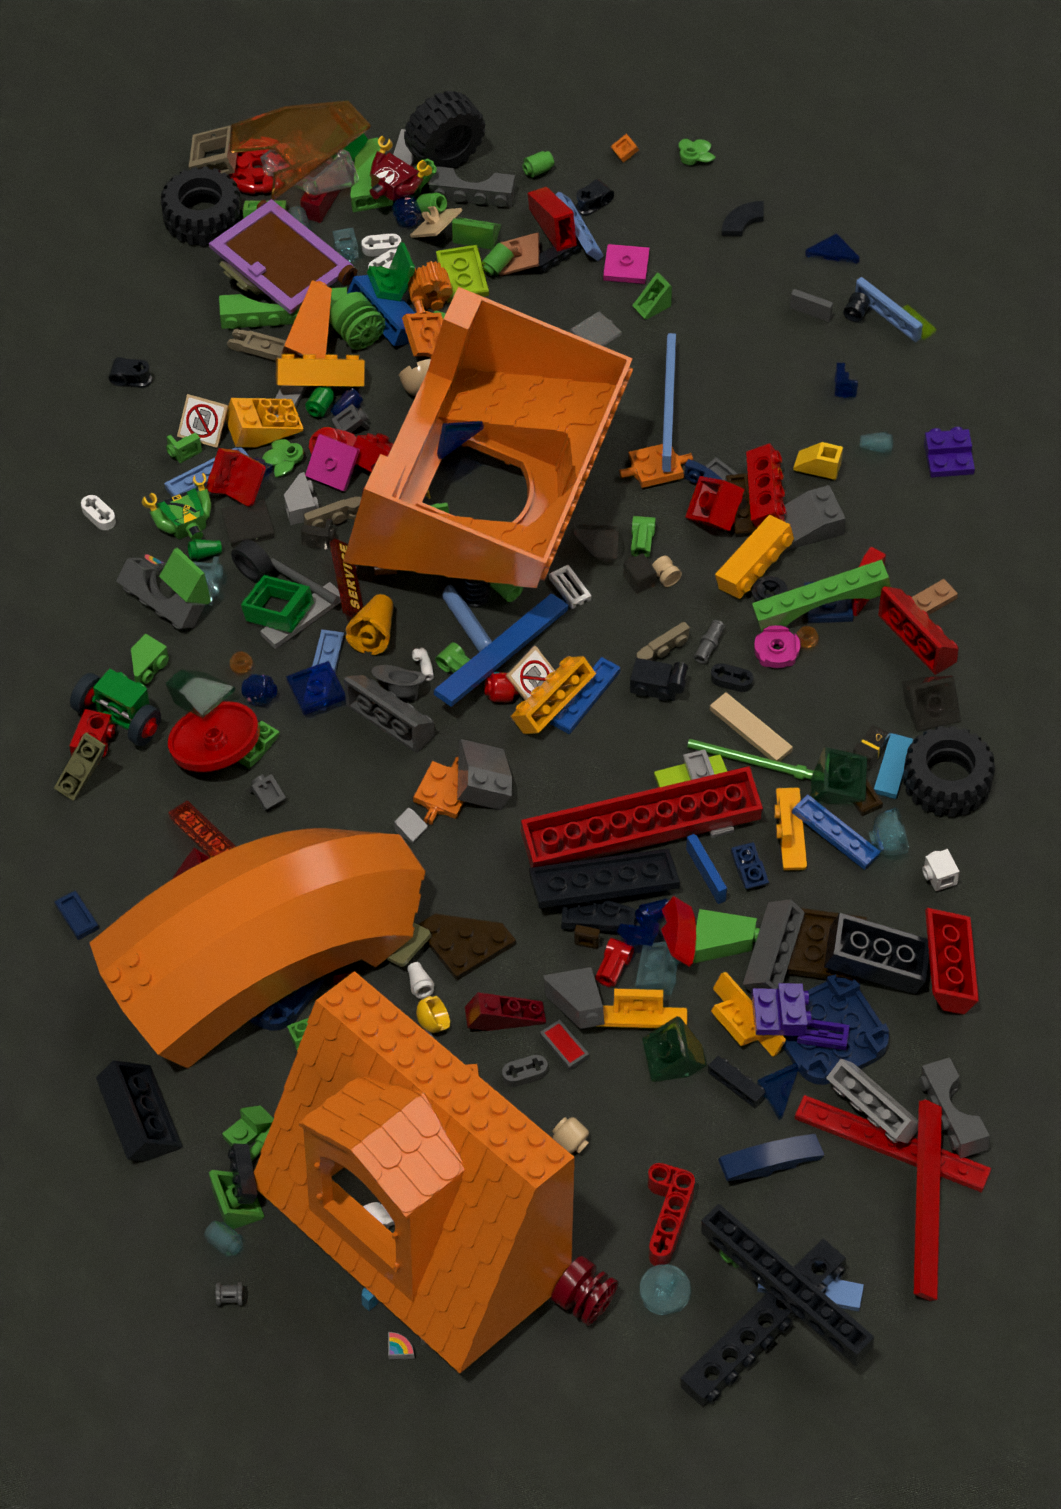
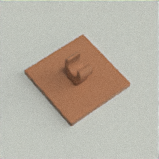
M539 233L501 242L513 253L514 257L501 271L500 276L539 266Z

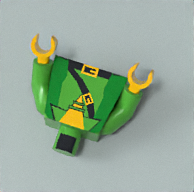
M202 473V483H198L195 480V475L192 479L193 484L198 487V491L195 488L157 503V507L155 505L157 497L154 493L149 494L152 503H148L146 498L143 497L142 505L150 508L151 511L149 513L158 529L173 534L177 539L189 536L193 541V539H201L203 537L202 530L206 528V520L209 519L211 511L208 489H205L204 486L206 482L204 473Z

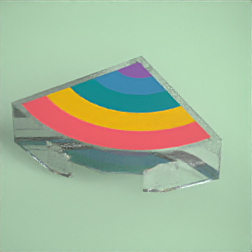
M149 554L144 555L143 560L154 567L156 572L163 570L164 562Z

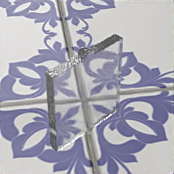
M600 311L570 329L572 334L601 346L622 335V332L612 323L613 321L608 320Z

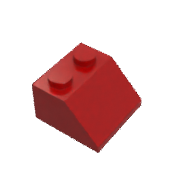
M699 476L685 518L717 529L730 531L735 522V515L742 502V495L745 489L725 480Z

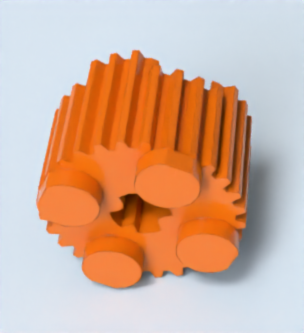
M430 261L426 263V266L418 267L417 270L415 268L414 275L410 277L408 282V290L412 303L415 300L422 299L424 308H431L435 311L443 308V304H445V301H448V298H451L450 295H452L453 291L447 270L444 267L441 268L440 262Z

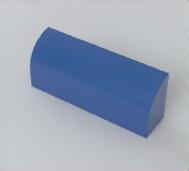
M368 275L354 276L347 294L352 292L362 293L372 306L376 308L385 319L383 335L393 346L408 344L409 340L402 317L405 314H415V312L403 299L401 301L377 298Z

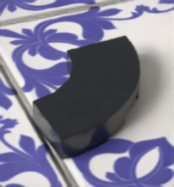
M764 201L749 202L732 210L723 222L721 236H742L747 226L763 221Z

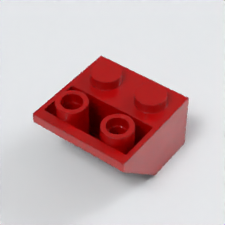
M370 433L358 435L353 447L360 449L356 464L372 472L371 466L376 464L380 454L388 457L393 447V443L389 442V437L377 433V435Z

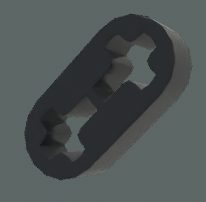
M721 663L714 665L711 669V682L718 687L738 692H747L753 687L754 676L747 669ZM720 673H724L722 677H718ZM742 678L746 679L744 683L740 682Z

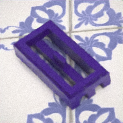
M811 1019V1025L807 1027L822 1030L806 1029L805 1035L798 1036L797 1043L846 1050L849 1025ZM826 1030L842 1032L843 1034L830 1033Z

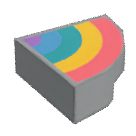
M388 1332L389 1359L415 1358L413 1347L406 1337L399 1333Z

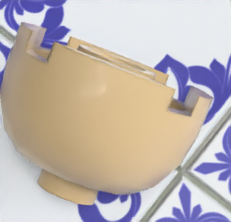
M431 359L417 362L418 367L411 369L408 366L400 372L399 377L402 385L410 395H417L428 371Z

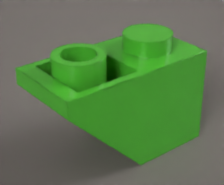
M144 634L131 648L135 682H140L143 685L149 684L154 675L160 669H163L169 660L167 646L147 634Z

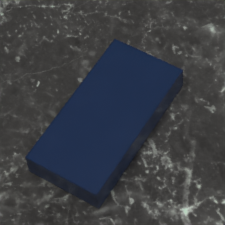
M76 890L54 901L56 908L77 940L99 930L97 922Z

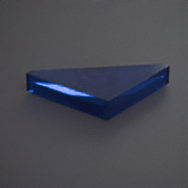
M837 233L805 250L807 257L814 255L822 256L828 260H851L855 264L860 262V257Z
M483 422L443 423L437 450L438 458H444L484 429Z
M796 1063L757 1080V1084L761 1085L766 1091L765 1098L779 1120L783 1118L798 1073V1065Z

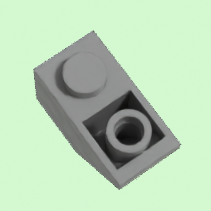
M304 472L297 476L284 494L285 509L290 525L303 523L304 513L319 508L317 498L312 497L311 494L314 493L311 480L307 481Z

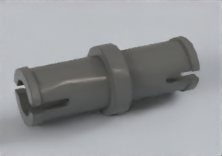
M713 620L706 635L701 637V644L693 656L696 662L706 664L713 649L717 648L718 639L725 629L721 621Z

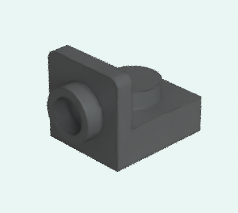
M353 404L332 418L337 429L350 433L361 425L366 430L370 428L367 423L369 418L362 408L358 410Z
M262 774L251 781L253 785L248 789L250 793L253 792L264 811L286 798L272 774L264 777Z

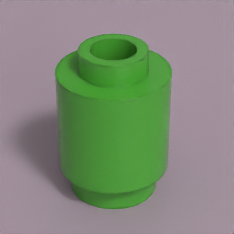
M540 151L524 158L522 167L525 174L533 178L551 170V167L554 166V159L549 151Z
M440 193L422 194L417 198V210L420 214L429 212L431 215L428 207L435 206L439 214L446 209L447 200Z

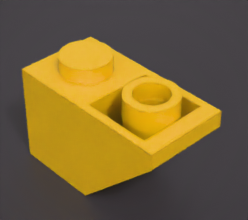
M820 442L800 450L793 470L836 480L841 466L843 447Z

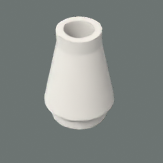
M419 962L410 964L407 970L409 972L412 994L420 999L430 996L434 992V982Z

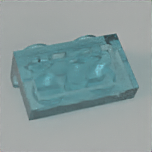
M666 942L643 944L635 984L638 989L661 988L666 995L672 994L673 985L676 983V969L680 961L671 956Z

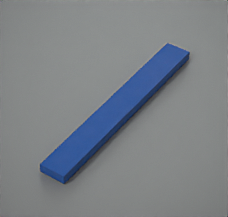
M551 593L435 688L434 695L452 707L568 611L569 605Z

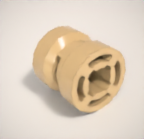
M666 555L658 558L651 566V571L655 576L660 577V582L665 587L674 585L682 576L679 568L673 566L672 560Z

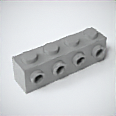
M840 1059L826 1077L834 1085L833 1089L844 1097L847 1096L851 1100L850 1104L860 1112L864 1111L869 1116L867 1119L877 1127L881 1126L886 1131L885 1135L893 1142L901 1141L908 1144L918 1131V1119L854 1063Z

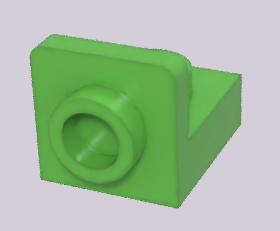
M196 432L182 438L178 442L171 435L166 437L168 444L166 450L179 463L202 452L201 440Z

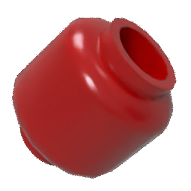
M494 672L489 678H486L485 696H488L490 701L508 703L513 700L514 695H518L519 692L506 677L508 673Z

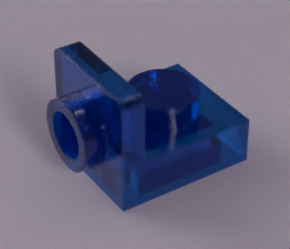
M837 362L835 396L856 397L858 381L849 380V372H845V363Z

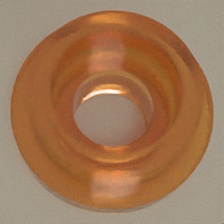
M804 626L796 633L801 647L811 648L818 643L819 636L813 627Z
M236 652L230 659V668L236 673H246L253 666L252 658L246 652Z

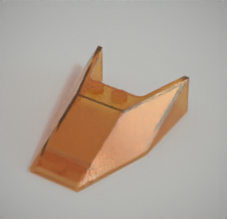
M349 101L284 106L231 124L229 151L236 153L271 149L275 150L290 167L273 173L271 198L275 200L369 130L371 125Z

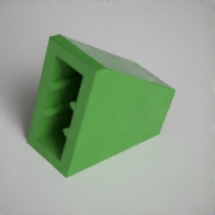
M699 909L693 963L752 951L753 942H756L760 928H756L757 918Z

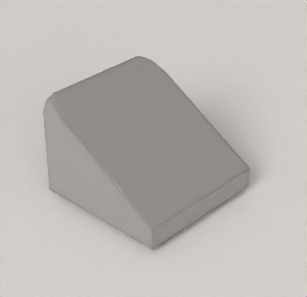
M409 807L394 822L395 832L411 843H414L428 829L425 822Z

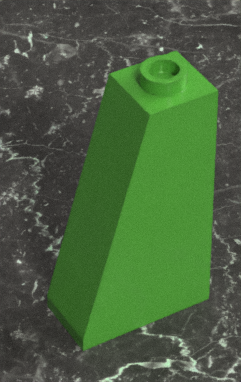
M378 138L369 139L355 157L350 194L353 212L393 205V201L384 195L379 199H374L370 194V189L372 188L370 177L371 165L376 152L380 150Z

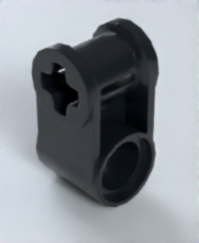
M596 179L577 191L578 203L576 204V209L581 216H589L601 207L608 205L614 198V191L600 179Z
M117 357L113 360L108 377L112 384L116 386L145 388L152 383V376L149 373L147 361Z

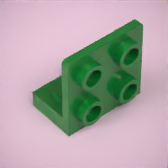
M399 243L389 268L369 266L367 274L377 298L401 301L403 294L406 293L410 277L415 272V265L411 260L405 243Z

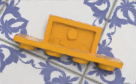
M777 788V804L774 805V817L779 821V824H776V838L780 839L783 870H805L807 868L803 821L792 813L793 808L801 801L800 789Z
M727 972L721 973L713 990L724 1002L714 1005L711 1012L741 1046L758 1040L771 1056H776L786 1039L783 1035H755L752 1000Z
M614 989V1006L603 1005L604 1025H599L604 1027L686 1029L687 1009L663 1007V990Z

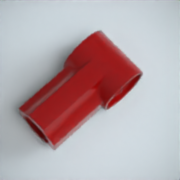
M614 938L609 939L604 952V959L596 974V980L601 985L615 987L624 966H628L631 961L634 945Z

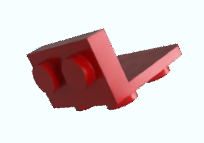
M219 448L205 489H208L211 493L226 494L246 506H253L266 467L237 450Z

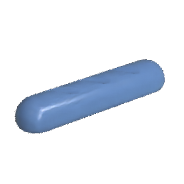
M451 584L447 585L442 594L445 603L461 624L478 652L482 651L492 642L457 589Z

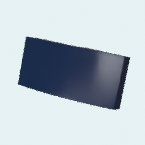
M690 459L687 460L684 479L692 483H697L699 476L722 480L720 476L706 466Z
M754 842L731 848L730 852L745 890L769 884L763 862L759 860Z

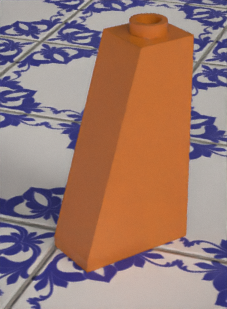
M311 281L281 354H294V358H303V354H316V358H325L332 288L328 287L324 282Z

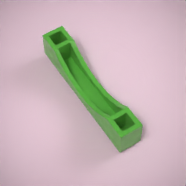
M347 287L332 288L330 310L335 302L347 294ZM241 294L219 296L222 329L294 324L299 312L298 309L290 314L279 304L258 302Z
M879 560L754 602L752 605L762 633L763 629L769 626L786 627L802 614L827 603L845 599H873L881 596L882 588L885 586L891 587L883 561Z

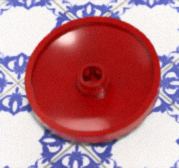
M228 701L215 702L201 706L182 717L169 734L168 749L174 762L184 769L196 772L214 771L230 766L245 757L258 741L260 726L255 713L246 705Z

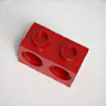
M88 709L84 710L69 745L71 756L83 735L88 733L106 745L103 755L105 757L108 749L107 743L109 738H113L116 729L110 714Z

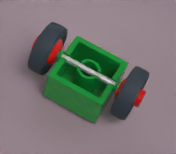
M109 669L102 678L93 673L85 674L75 685L70 697V707L80 714H83L85 709L92 710L95 705H97L98 712L110 714L112 721L128 730V739L138 746L146 745L153 738L161 722L160 710L149 703L147 688L140 682L128 679L122 672L117 673L112 669Z

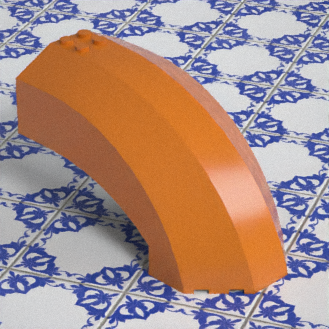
M329 828L283 832L232 848L180 874L128 910L90 942V946L101 977L124 1014L154 1051L161 1057L190 1068L247 1021L293 991L338 968L361 959L377 967L408 942L414 933L413 922L415 913H418L421 897L419 891L421 880L424 881L425 870L399 834Z

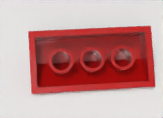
M883 587L878 616L934 675L955 664L959 651L957 644L950 640L944 634L941 627L935 625L929 619L928 614L921 610L915 604L913 598L906 595L902 589Z
M927 908L925 914L933 995L942 1010L965 1015L979 1001L971 918L969 916Z

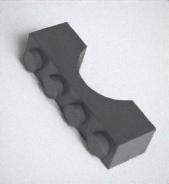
M437 167L436 173L429 182V193H440L445 196L447 201L512 207L515 192V175L494 173L483 182L470 183L461 180L455 174L454 168Z
M127 558L116 580L123 586V590L139 597L141 603L154 608L157 615L169 619L174 627L181 630L184 628H194L205 604L185 602L177 593L171 598L165 597L160 592L156 583V569L141 558Z
M949 1057L923 1065L919 1083L922 1090L927 1091L929 1101L942 1107L941 1128L947 1131L952 1150H956L959 1157L963 1158L988 1150L990 1135L980 1116L964 1114L951 1103L950 1098L958 1091L960 1076Z

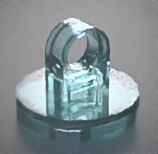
M668 1264L656 1265L648 1269L642 1276L639 1285L640 1297L643 1300L644 1306L651 1312L662 1316L675 1311H681L688 1304L691 1294L690 1281L686 1274L678 1267Z

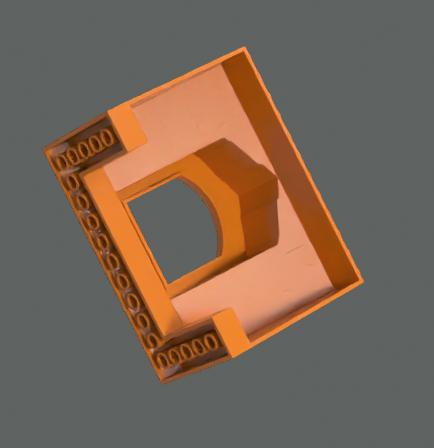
M458 287L444 316L426 376L388 457L380 454L364 488L343 562L354 565L375 566L383 569L415 571L416 573L444 575L445 577L483 580L491 583L537 588L539 581H545L594 461L619 406L633 368L630 367L633 358ZM451 440L461 443L464 447H471L505 461V464H512L521 468L527 484V502L523 511L514 521L502 522L459 517L423 503Z
M354 971L315 1001L307 1021L308 1025L297 1050V1056L275 1111L274 1120L254 1170L256 1188L309 1238L339 1263L342 1268L393 1312L395 1316L446 1360L449 1365L461 1373L552 1296L559 1279L571 1265L575 1157ZM344 1167L357 1176L389 1213L395 1223V1231L392 1233L332 1180V1176Z

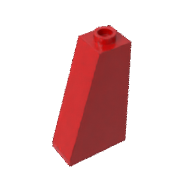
M548 187L528 192L529 210L557 252L577 246L574 212Z

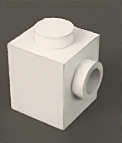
M948 849L934 851L926 856L922 871L925 879L930 880L935 892L957 885L959 870Z

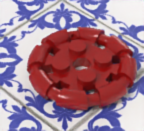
M253 137L238 141L235 167L237 169H235V173L228 175L237 183L240 192L252 195L260 192L267 194L280 189L283 183H288L295 170V165L293 164L295 159L291 150L286 145H281L280 141L269 137L253 139ZM258 165L263 166L262 168H259V167H258V168H254L255 166H258Z

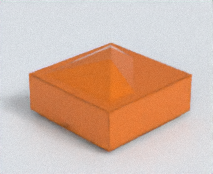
M627 133L611 146L623 163L639 151V148Z

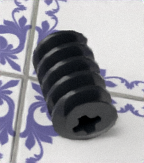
M462 579V598L467 605L479 607L488 602L491 595L490 582Z

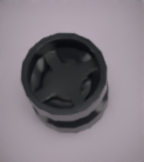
M852 293L849 302L843 310L844 316L852 322H860L865 315V311L870 306V299L863 293Z

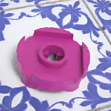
M769 626L763 629L759 636H756L754 652L759 659V663L764 667H790L795 664L799 656L800 640L796 634L794 636L784 626ZM774 644H779V647L783 648L777 650L772 647H774Z

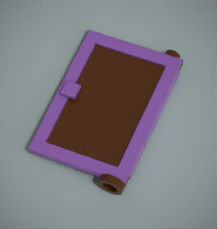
M272 199L268 202L261 200L257 205V210L209 243V247L290 314L301 307L312 280L324 282L328 287L336 281H339L343 286L351 284L353 277L357 276L358 272L349 261Z

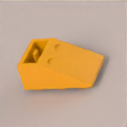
M230 399L225 420L236 447H259L302 432L304 429L292 399Z

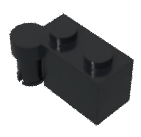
M636 658L630 678V693L638 696L654 697L664 701H675L676 694L684 692L688 665L682 662L680 669V662H676L672 666V664Z

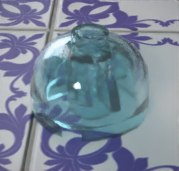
M897 807L885 810L877 815L873 821V831L869 832L872 845H877L882 853L889 856L909 853L904 824L898 820V818H901V814Z

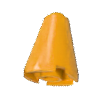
M383 594L375 595L347 624L345 630L347 633L346 640L358 652L364 653L368 651L372 652L371 655H377L388 647L394 608L393 601L388 596Z

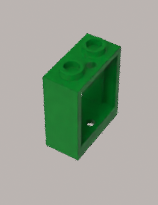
M264 575L254 586L250 594L243 600L241 607L246 621L292 633L312 607L314 600L310 586ZM271 596L289 601L281 612L262 608Z

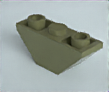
M85 733L54 789L74 801L95 771L104 755L106 745Z

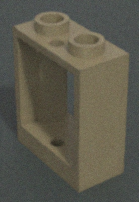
M231 125L193 135L189 160L190 170L193 167H197V169L209 167L211 170L215 168L220 170L221 173L225 172L227 175L235 173L239 140ZM225 147V153L204 158L205 152Z

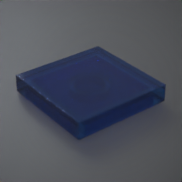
M329 661L286 676L287 683L303 715L346 700L345 692Z

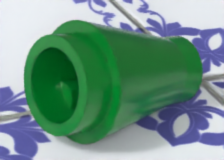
M193 539V541L188 542V554L191 560L195 559L198 561L222 553L220 540Z

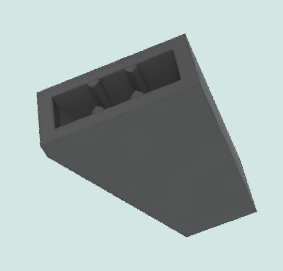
M591 967L543 975L546 997L580 1029L604 1025L603 1005Z

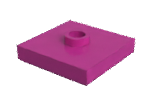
M608 244L603 281L645 284L649 248Z
M319 434L305 476L346 491L360 449Z

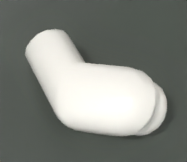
M415 648L412 651V659L414 661L420 660L421 672L426 676L425 681H431L434 678L428 652L424 648Z

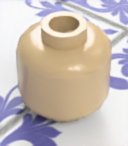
M564 1117L552 1130V1133H554L553 1139L570 1154L574 1151L580 1153L589 1144L586 1140L589 1135L588 1129L574 1117L569 1119Z

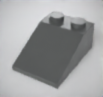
M830 485L809 490L785 504L786 514L784 519L786 523L791 525L794 540L784 551L844 535L846 518Z
M460 739L457 800L501 810L512 796V775L504 749Z

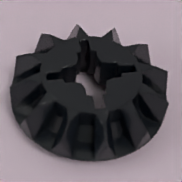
M774 576L761 577L752 586V595L755 602L788 591L785 582ZM766 590L769 592L774 591V595L766 594Z

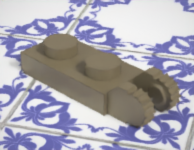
M235 329L232 333L234 339L228 340L227 345L230 349L237 352L242 351L276 361V358H281V352L286 340L253 331Z
M354 496V498L343 499L304 513V527L307 534L320 531L333 524L342 523L348 518L355 520L361 497Z
M686 622L680 623L648 643V645L637 652L636 658L653 661L658 657H665L671 649L676 646L680 647L687 642L690 627Z

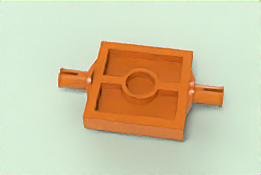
M418 299L413 302L417 313L405 314L402 320L413 356L432 358L443 318L441 313L425 311L422 299Z
M663 444L630 451L629 460L631 467L619 469L621 479L634 476L639 481L641 488L683 479L684 472L681 464H685L688 459L693 460L691 453L679 456L672 447L671 472H663Z
M458 757L455 758L451 767L432 761L413 797V802L429 810L423 819L425 823L429 821V825L433 824L437 814L447 815L456 819L465 801L457 800Z

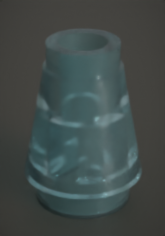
M880 432L861 435L860 447L882 453L892 451L893 434Z

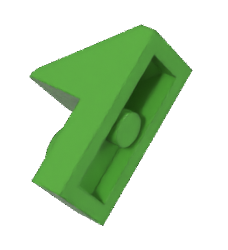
M261 1105L240 1109L241 1119L222 1133L223 1139L231 1147L233 1143L248 1144L250 1146L262 1132L265 1133L269 1129L274 1118Z

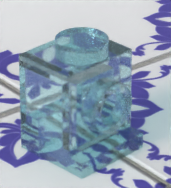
M348 228L333 231L335 251L349 262L358 258V245L354 229ZM350 237V240L339 241V239Z

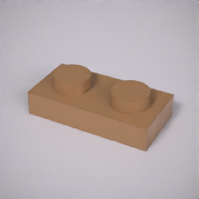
M943 579L912 598L921 610L930 615L956 600L958 593Z

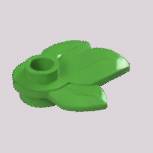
M682 139L679 142V155L684 164L694 165L697 161L711 162L716 158L713 154L709 153L711 144L706 140L699 139L692 142L689 139Z
M285 439L272 442L273 449L268 450L263 455L261 462L266 465L275 466V477H280L292 471L294 464L302 461L304 450L298 443H290Z

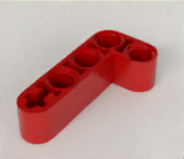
M656 1163L648 1171V1188L652 1193L666 1198L650 1241L649 1260L652 1265L662 1268L666 1267L673 1257L694 1196L695 1178L687 1170L664 1163ZM655 1177H662V1178H664V1180H662V1181H657V1180H655L654 1178H655ZM679 1184H686V1185H688L689 1187H687V1188H681V1187H679L678 1185H679ZM676 1205L681 1207V1209L673 1210L670 1207ZM670 1227L673 1231L666 1232L663 1228ZM661 1244L665 1245L664 1250H662V1252L659 1253L661 1249Z

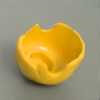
M428 996L418 1002L416 1016L424 1030L438 1033L450 1027L449 1014L439 997Z

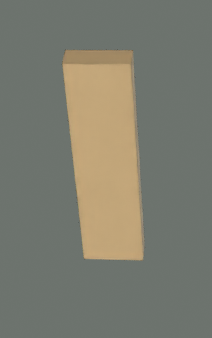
M725 692L710 705V711L770 760L780 762L792 752L793 746L728 693Z

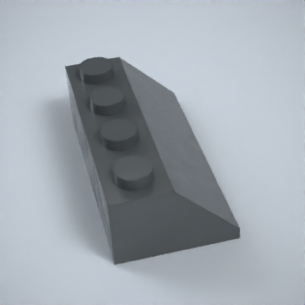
M364 675L347 676L344 679L346 706L415 753H418L435 736L434 722L429 716L422 715L411 704L404 703L393 692L386 691L380 687L375 680H370Z

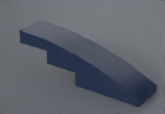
M810 1134L742 1149L721 1156L718 1161L726 1180L732 1181L770 1176L775 1170L796 1168L801 1162L821 1160L824 1153L816 1134Z

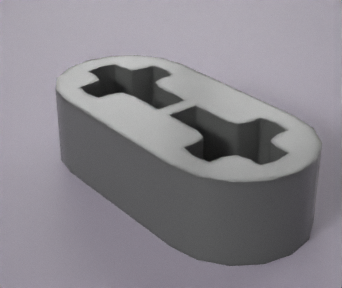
M532 1055L509 1062L502 1069L503 1082L509 1087H518L540 1080L547 1075V1060L541 1055ZM537 1064V1066L540 1067L541 1070L536 1071V1069L533 1068V1065ZM514 1071L517 1077L513 1078L512 1075H509V1072Z

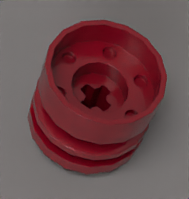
M580 1256L572 1262L559 1279L553 1290L551 1300L565 1310L570 1309L576 1303L573 1316L576 1318L582 1316L581 1321L589 1326L607 1309L619 1282L613 1277L608 1279V1274L605 1271L599 1273L594 1278L597 1266L584 1256Z

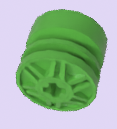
M352 292L344 295L335 302L330 310L329 323L352 349L360 350L372 345L384 331L385 319L362 293Z

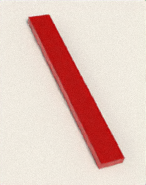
M806 1095L803 1096L795 1114V1120L917 1167L918 1139L912 1137L908 1144L901 1141L895 1143L885 1135L886 1131L881 1126L877 1127L865 1118ZM941 1149L940 1177L982 1193L991 1168L964 1157L960 1158L957 1154Z
M925 1099L919 1101L914 1295L928 1301L937 1300L942 1107Z

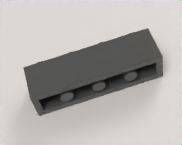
M791 899L768 902L743 981V986L751 993L753 988L777 989L778 983H783L805 913Z

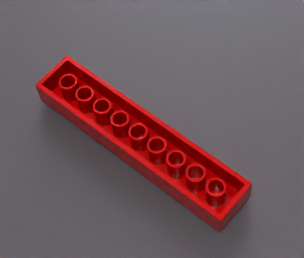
M750 766L523 819L521 820L520 831L532 868L596 859L684 838L692 834L697 835L714 829L760 820L763 807Z

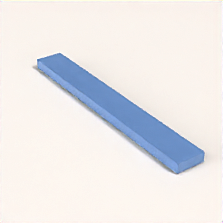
M672 333L667 335L662 454L663 472H671L676 334Z

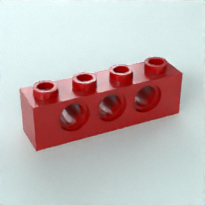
M769 443L746 452L751 521L757 528L769 515L785 522L786 508L783 503L785 492L781 481L784 479L780 468L782 457L780 452L775 450Z

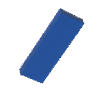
M695 834L687 836L686 850L716 902L718 904L725 902L727 887L698 837Z

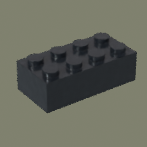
M839 913L829 928L824 967L916 994L926 982L929 960L928 939Z

